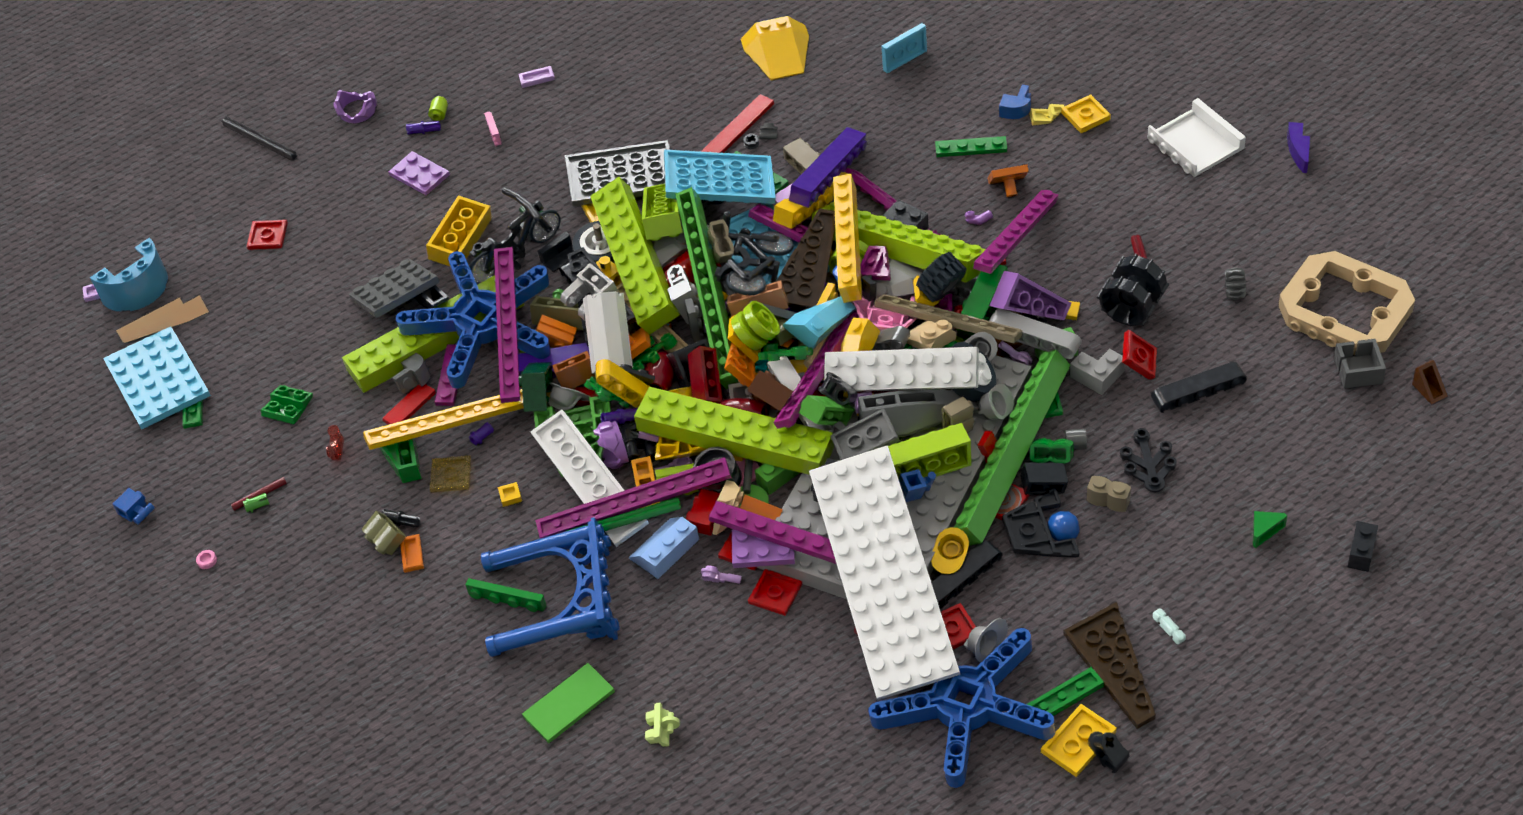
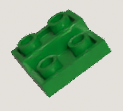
M279 385L270 394L271 401L261 409V416L295 424L312 399L313 393Z

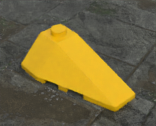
M853 318L842 341L840 352L872 351L880 330L869 319ZM844 392L843 397L848 398V393Z

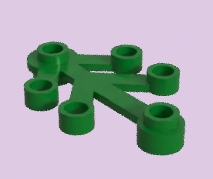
M670 333L664 334L660 339V343L652 348H647L636 356L634 360L632 359V369L643 370L644 363L657 362L660 359L657 353L659 349L664 347L665 350H670L676 346L678 341L674 335ZM650 336L651 346H653L655 343V340L652 338V336Z
M767 343L763 347V352L758 353L759 360L778 361L782 356H795L796 360L807 359V356L813 355V348L797 346L786 350L778 349V343Z
M594 376L586 380L584 386L590 390H596L597 398L601 401L617 400L620 405L626 408L630 407L631 404L599 385Z

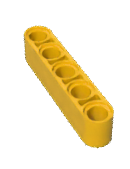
M602 359L597 361L595 365L596 382L635 408H639L650 386L610 360Z

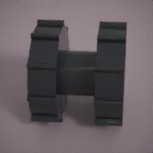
M1138 254L1128 257L1122 256L1111 274L1114 279L1108 278L1096 297L1099 299L1102 307L1101 311H1104L1113 321L1130 327L1144 326L1155 309L1153 302L1158 303L1169 286L1165 276L1166 271L1156 265L1153 259L1149 260L1138 256Z

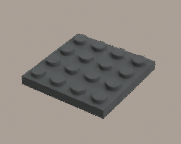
M410 259L402 261L395 268L386 270L383 275L370 279L369 283L364 286L354 288L353 292L349 293V296L353 302L378 318L440 281L435 274Z

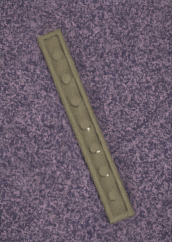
M883 294L876 299L874 307L927 321L947 320L952 324L953 328L972 333L986 332L995 339L1015 343L1022 337L1023 330L887 294Z

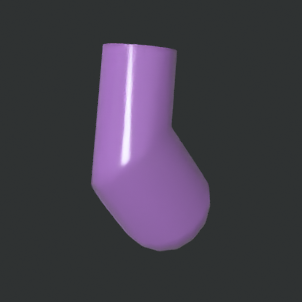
M989 210L981 215H975L974 211H968L965 213V217L969 224L981 225L992 219L993 214Z

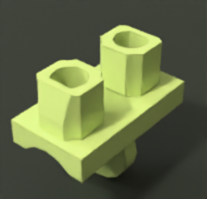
M656 703L654 710L646 713V721L650 726L654 725V729L645 731V739L650 744L659 743L661 746H669V735L680 726L679 718L674 717L673 712L663 709L661 703Z

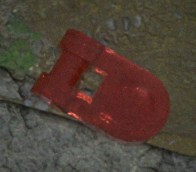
M332 425L327 430L330 436L329 446L326 448L327 456L332 460H341L344 437L340 433L338 426Z

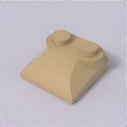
M938 320L937 322L925 321L910 330L907 344L918 349L942 348L956 339V332L952 330V324L947 320Z
M726 480L717 501L739 508L743 501L744 492L741 491V487H738L735 482ZM714 523L713 534L721 533L726 527Z

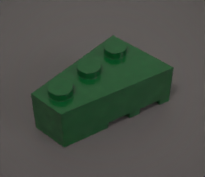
M552 362L529 363L518 378L519 387H522L524 412L547 411L549 396H546V394L551 392L552 386L549 383H553Z

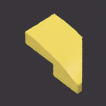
M1049 104L1048 109L1031 108L1029 114L1032 126L1051 123L1061 113V108L1064 105Z

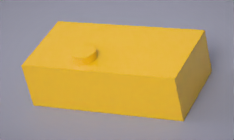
M458 196L426 245L428 259L450 266L448 257L456 251L462 252L467 259L470 254L469 252L473 249V245L477 243L492 219L490 206Z

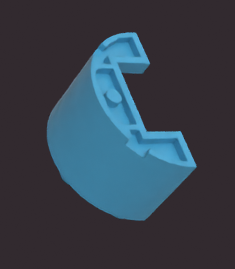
M150 238L135 247L143 257L116 276L106 268H103L90 277L105 307L120 312L122 310H138L154 302L164 292L168 274Z

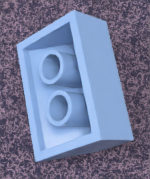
M683 517L670 518L629 559L659 579L699 540L697 527Z

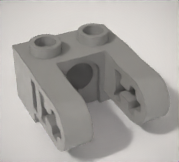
M589 263L576 275L578 278L563 291L560 300L567 307H573L588 293H591L592 298H595L596 293L616 291L618 294L620 292L611 279ZM582 304L578 310V315L586 321L584 304Z
M673 265L667 271L671 287L667 290L671 301L686 323L689 324L685 306L686 299L692 298L693 304L698 305L700 316H697V318L703 316L695 284L689 282L686 272L681 265Z

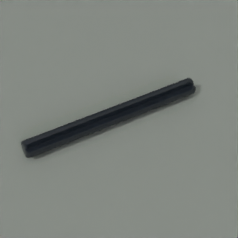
M227 116L221 121L223 126L291 161L297 157L294 150Z

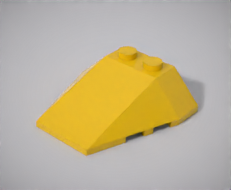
M789 16L755 23L741 38L744 52L757 63L770 80L804 73L809 35L804 24Z

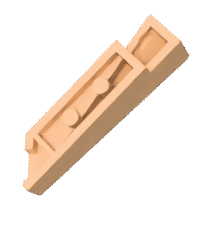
M200 295L184 304L178 298L116 331L122 342L126 343L159 332L170 326L173 327L188 322L209 311Z

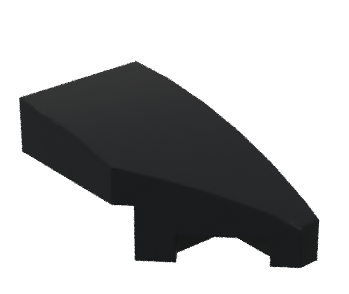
M871 275L861 277L862 296L868 301L876 300L877 283L872 280Z

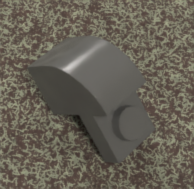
M415 353L401 362L404 370L392 377L399 392L404 394L418 384L420 386L425 385L430 379L431 373L423 357Z

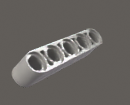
M1000 308L995 310L989 320L1023 330L1022 337L1017 342L1047 352L1057 350L1066 359H1072L1082 343L1081 338L1074 333Z

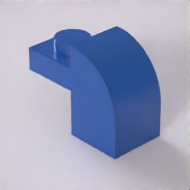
M1028 85L1021 86L1018 96L1003 95L999 104V117L1020 119L1030 113L1031 93H1029Z

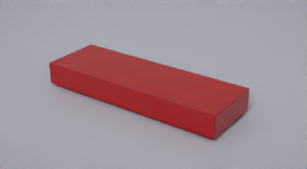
M418 384L382 418L383 421L390 425L408 420L436 394L435 390L426 384L423 386Z

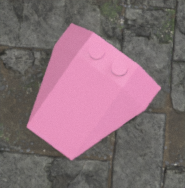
M915 295L911 296L910 301L916 302ZM863 296L862 300L853 301L859 318L869 319L879 330L895 326L907 328L917 319L874 307V300L868 301Z

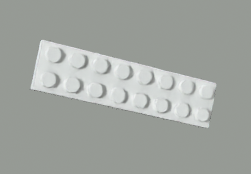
M957 347L825 352L824 381L827 377V372H831L839 376L856 391L978 388L979 348Z
M560 410L531 431L533 437L584 504L624 491L563 410ZM645 519L605 531V533L609 535L617 547L648 525L649 522Z

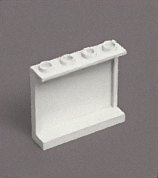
M1199 98L1192 102V109L1160 128L1155 129L1149 125L1147 135L1150 143L1156 144L1162 153L1169 155L1175 164L1178 163L1187 174L1190 173L1193 177L1243 150L1246 139L1242 133Z

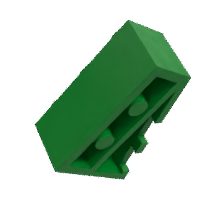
M415 438L379 448L402 483L422 479Z

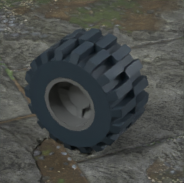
M947 252L935 259L922 272L916 286L932 302L938 301L957 286L964 277L967 268L951 252Z

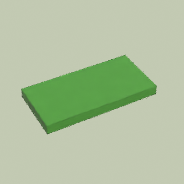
M587 663L523 712L522 716L550 743L613 694L615 690Z

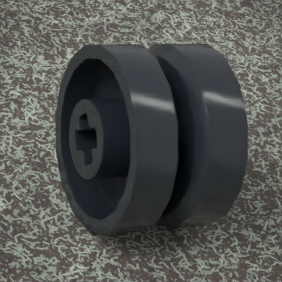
M711 447L702 451L696 457L693 468L725 457L731 474V478L727 480L735 482L739 487L742 480V472L732 453L726 448ZM726 480L702 487V489L721 493Z

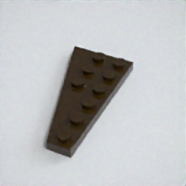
M819 208L797 248H795L782 269L780 276L775 281H782L788 299V306L802 309L814 307L824 291L835 229V211Z
M1117 602L1063 630V635L1089 668L1092 667L1104 681V688L1136 729L1155 720L1156 714L1149 694L1146 691L1142 673H1140Z

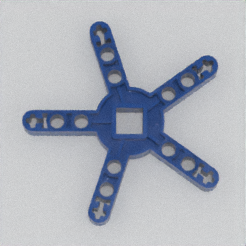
M456 251L448 257L452 274L461 293V297L455 302L454 306L401 311L396 315V322L402 335L457 332L460 338L446 372L450 386L459 389L465 386L481 344L498 339L496 292L478 289L465 255L462 252ZM537 265L515 279L516 308L549 286L546 267ZM479 311L487 315L482 322L473 319ZM517 322L518 349L538 359L547 358L551 353L548 338Z
M1025 628L1013 631L977 667L958 666L960 675L935 682L932 690L875 702L869 707L870 721L876 729L898 727L936 718L949 727L944 773L947 784L953 788L962 786L966 780L972 730L985 725L988 721L1042 740L1053 738L1056 732L1054 716L1051 713L997 695L995 692V687L1032 651L1031 634ZM959 691L974 696L970 705L955 700Z

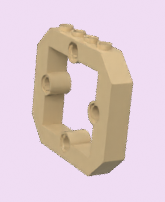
M1332 251L1308 256L1280 294L1279 308L1286 325L1293 331H1300L1307 334L1311 339L1321 340L1330 347H1336V343L1354 341L1353 355H1355L1357 342L1367 339H1376L1380 353L1385 352L1413 312L1415 299L1406 280L1339 252ZM1326 272L1351 282L1354 290L1362 293L1370 290L1392 299L1387 307H1376L1373 310L1370 322L1372 329L1368 335L1338 323L1333 317H1324L1301 307L1305 301L1314 302L1319 298L1320 280Z

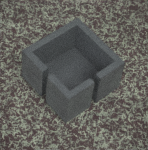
M1376 339L1358 341L1355 357H1353L1354 341L1336 343L1334 362L1338 372H1340L1339 376L1344 389L1383 384L1386 366Z

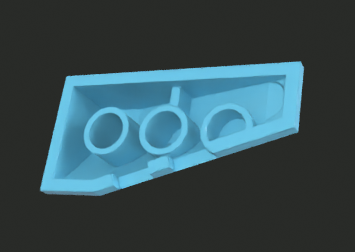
M840 296L794 314L784 323L783 327L803 344L814 349L851 315L856 308L851 302L843 303Z

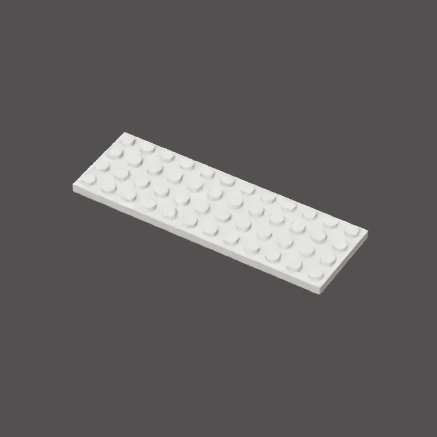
M888 445L810 470L812 483L877 700L960 675Z

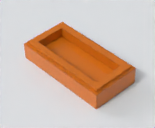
M420 535L407 536L400 544L404 573L424 569Z

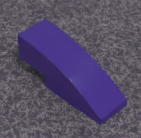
M1289 122L1287 131L1289 151L1299 169L1303 173H1307L1310 136H1303V123Z

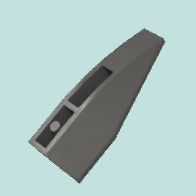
M906 390L858 397V414L861 420L884 408L898 437H905L942 424L944 420L942 407L961 397L952 390ZM971 402L974 406L973 412L979 411L978 403Z

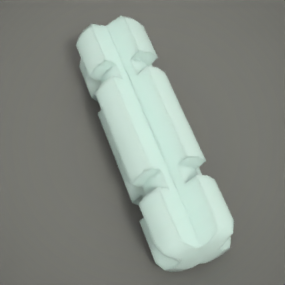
M1159 608L1154 611V620L1157 623L1160 622L1159 625L1169 636H1173L1172 639L1176 644L1186 640V635L1183 631L1178 630L1179 627L1169 616H1165L1166 613Z

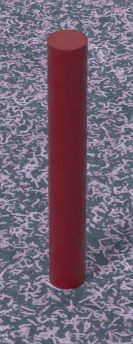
M284 477L232 503L231 507L235 511L244 506L243 501L246 498L251 499L263 493L268 494L287 483Z

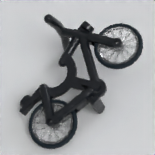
M504 187L502 193L519 202L525 208V211L509 224L508 227L511 233L504 241L497 242L489 237L484 243L478 242L473 245V250L469 253L475 259L469 267L476 284L495 275L494 249L512 247L514 269H521V264L516 259L524 258L526 255L524 245L528 233H530V237L534 242H546L559 229L561 222L559 213L549 209L539 214L544 209L539 200L535 201L532 205L522 195ZM523 221H525L518 243L516 244L513 240L516 238L517 234L520 231V224Z
M726 211L723 220L726 222L729 230L731 213ZM743 228L739 233H729L728 237L731 241H735L733 255L741 256L743 261L736 264L731 259L727 260L722 268L717 267L714 277L716 281L720 282L724 275L729 274L726 278V283L734 292L742 295L760 294L766 287L763 277L766 274L771 275V283H774L777 280L780 262L775 261L773 256L767 257L763 252L775 256L786 255L793 250V241L789 237L775 231L755 234L751 233L749 229ZM742 244H744L759 259L750 258L749 253L744 247H742ZM748 266H757L752 271L744 270Z

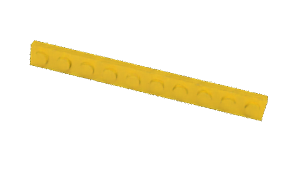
M520 389L521 401L501 403L500 395L367 430L363 432L364 439L369 450L523 409L522 389Z

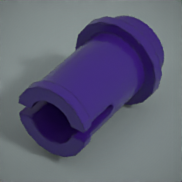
M486 422L475 432L472 431L469 439L474 445L481 444L483 439L494 432V429Z

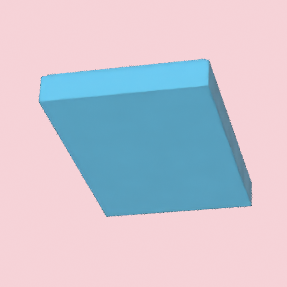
M923 23L882 45L883 70L886 73L893 71L927 51L926 26Z

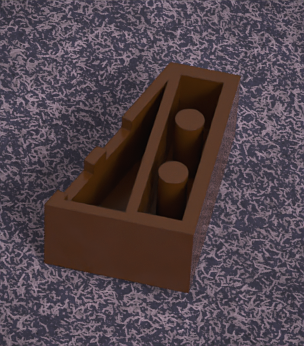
M767 370L765 373L759 371L747 389L751 399L767 405L768 409L778 411L782 410L793 393L791 389L778 382L776 376Z

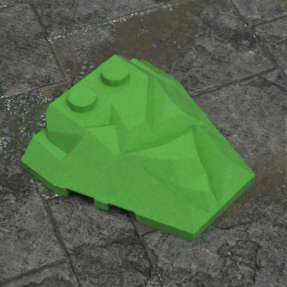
M595 396L589 398L590 405L565 410L564 412L602 460L604 448L598 446L599 436L594 435L593 430L601 423V413L611 412L610 400L604 402ZM552 406L548 407L547 411H533L535 428L557 413Z

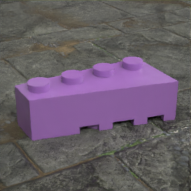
M1004 271L990 306L1065 320L1071 302L1018 273Z

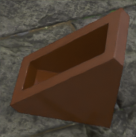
M1434 360L1415 368L1412 385L1430 404L1448 397Z

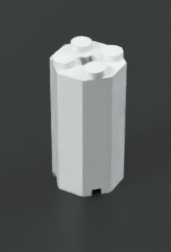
M616 291L596 293L595 298H592L591 295L585 296L583 304L592 374H595L596 378L595 365L597 361L602 359L610 360L618 366L627 364L633 368L624 293L618 294Z

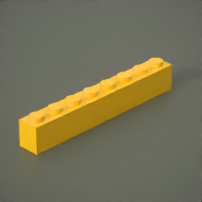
M851 174L833 177L838 289L843 303L862 300L857 194Z

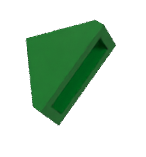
M1254 511L1253 547L1257 548L1286 527L1287 515L1285 513Z

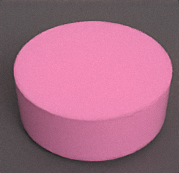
M205 550L198 554L196 562L201 569H209L216 564L217 557L213 551Z

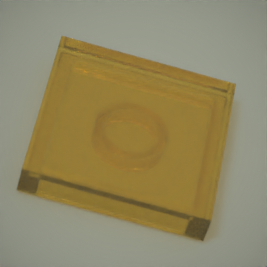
M471 456L432 459L430 492L468 490L470 487Z

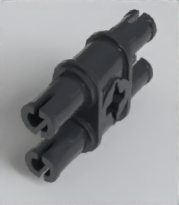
M625 421L624 424L618 423L629 462L640 457L638 449H644L646 457L650 456L652 462L656 461L655 445L657 442L638 438L639 431H637L636 423H630V421Z

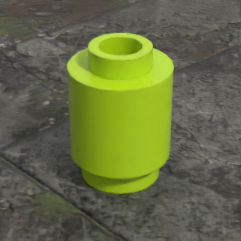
M437 96L431 101L428 116L432 120L439 121L445 118L448 108L447 100L444 97Z

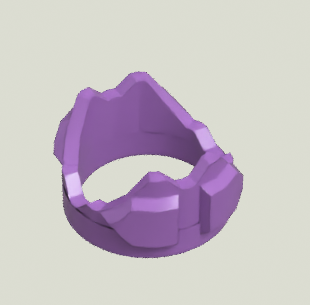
M339 90L334 102L337 115L348 123H359L369 119L374 114L377 106L375 95L371 91L358 94L356 92L351 93ZM355 100H365L361 111L354 117H350L343 111L348 103Z
M616 421L600 423L593 432L594 435L599 436L598 446L604 448L602 458H605L603 463L611 469L620 468L629 460Z

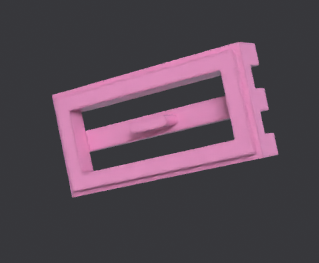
M484 113L495 146L501 145L500 135L492 113Z

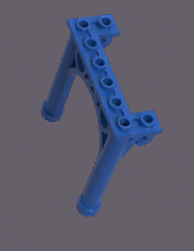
M595 517L591 518L588 525L499 551H488L481 554L482 565L486 572L543 556L557 555L568 559L574 565L577 574V586L574 596L569 605L559 615L547 621L486 637V648L491 657L498 656L504 651L566 634L586 632V636L590 639L605 637L607 634L609 638L618 639L617 631L620 630L617 618H613L612 611L609 608V603L611 602L610 593L607 590L609 578L605 572L608 564L604 554L605 556L610 555L609 547H611V540L609 535H605L602 524H598ZM578 551L580 554L586 555L580 559L575 557ZM591 562L592 569H586L584 566ZM592 581H593L594 591H593L592 589L588 588L589 584H590ZM592 596V602L589 606L584 608L579 606L584 597ZM575 610L579 612V614L572 615Z

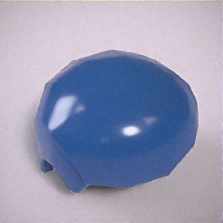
M1060 511L1049 518L1048 529L1054 540L1076 539L1080 529L1075 515L1069 511Z

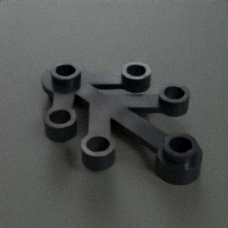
M1139 428L1134 432L1133 440L1136 444L1140 445L1143 459L1133 454L1130 447H1122L1120 449V457L1123 460L1130 461L1125 464L1124 473L1144 482V486L1148 491L1160 492L1165 487L1164 478L1171 470L1176 468L1177 460L1171 456L1166 457L1164 467L1157 474L1155 468L1167 454L1171 453L1172 444L1169 441L1161 442L1160 450L1152 458L1148 445L1150 434L1146 429ZM1136 465L1147 470V474L1137 470Z

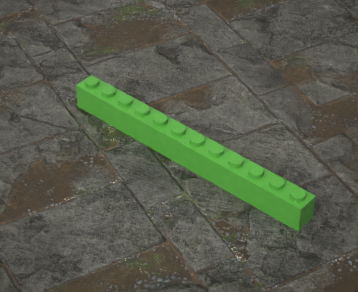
M690 187L675 195L709 345L711 348H716L720 383L727 390L729 389L728 385L740 383L736 377L724 369L731 341L728 339L729 318L721 283L716 281L714 277L717 266L712 254V245L707 237L708 228L701 198Z
M1057 350L1046 351L1040 355L1036 367L1032 370L1029 381L1024 386L1025 389L1022 395L1018 398L1014 410L1010 413L1007 424L1002 429L999 440L995 443L992 454L988 457L976 485L972 488L969 499L964 504L961 515L956 520L954 528L964 531L968 537L969 546L983 542L1070 367L1068 361Z

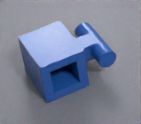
M919 469L900 474L899 483L905 501L910 502L921 499L924 492L931 489L936 474L929 472L927 477H922Z
M130 488L113 503L118 515L130 522L134 521L137 525L155 509L151 503L146 504V498L140 491L135 492Z

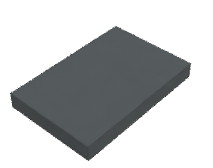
M884 408L830 435L841 460L887 445L890 446L900 441Z

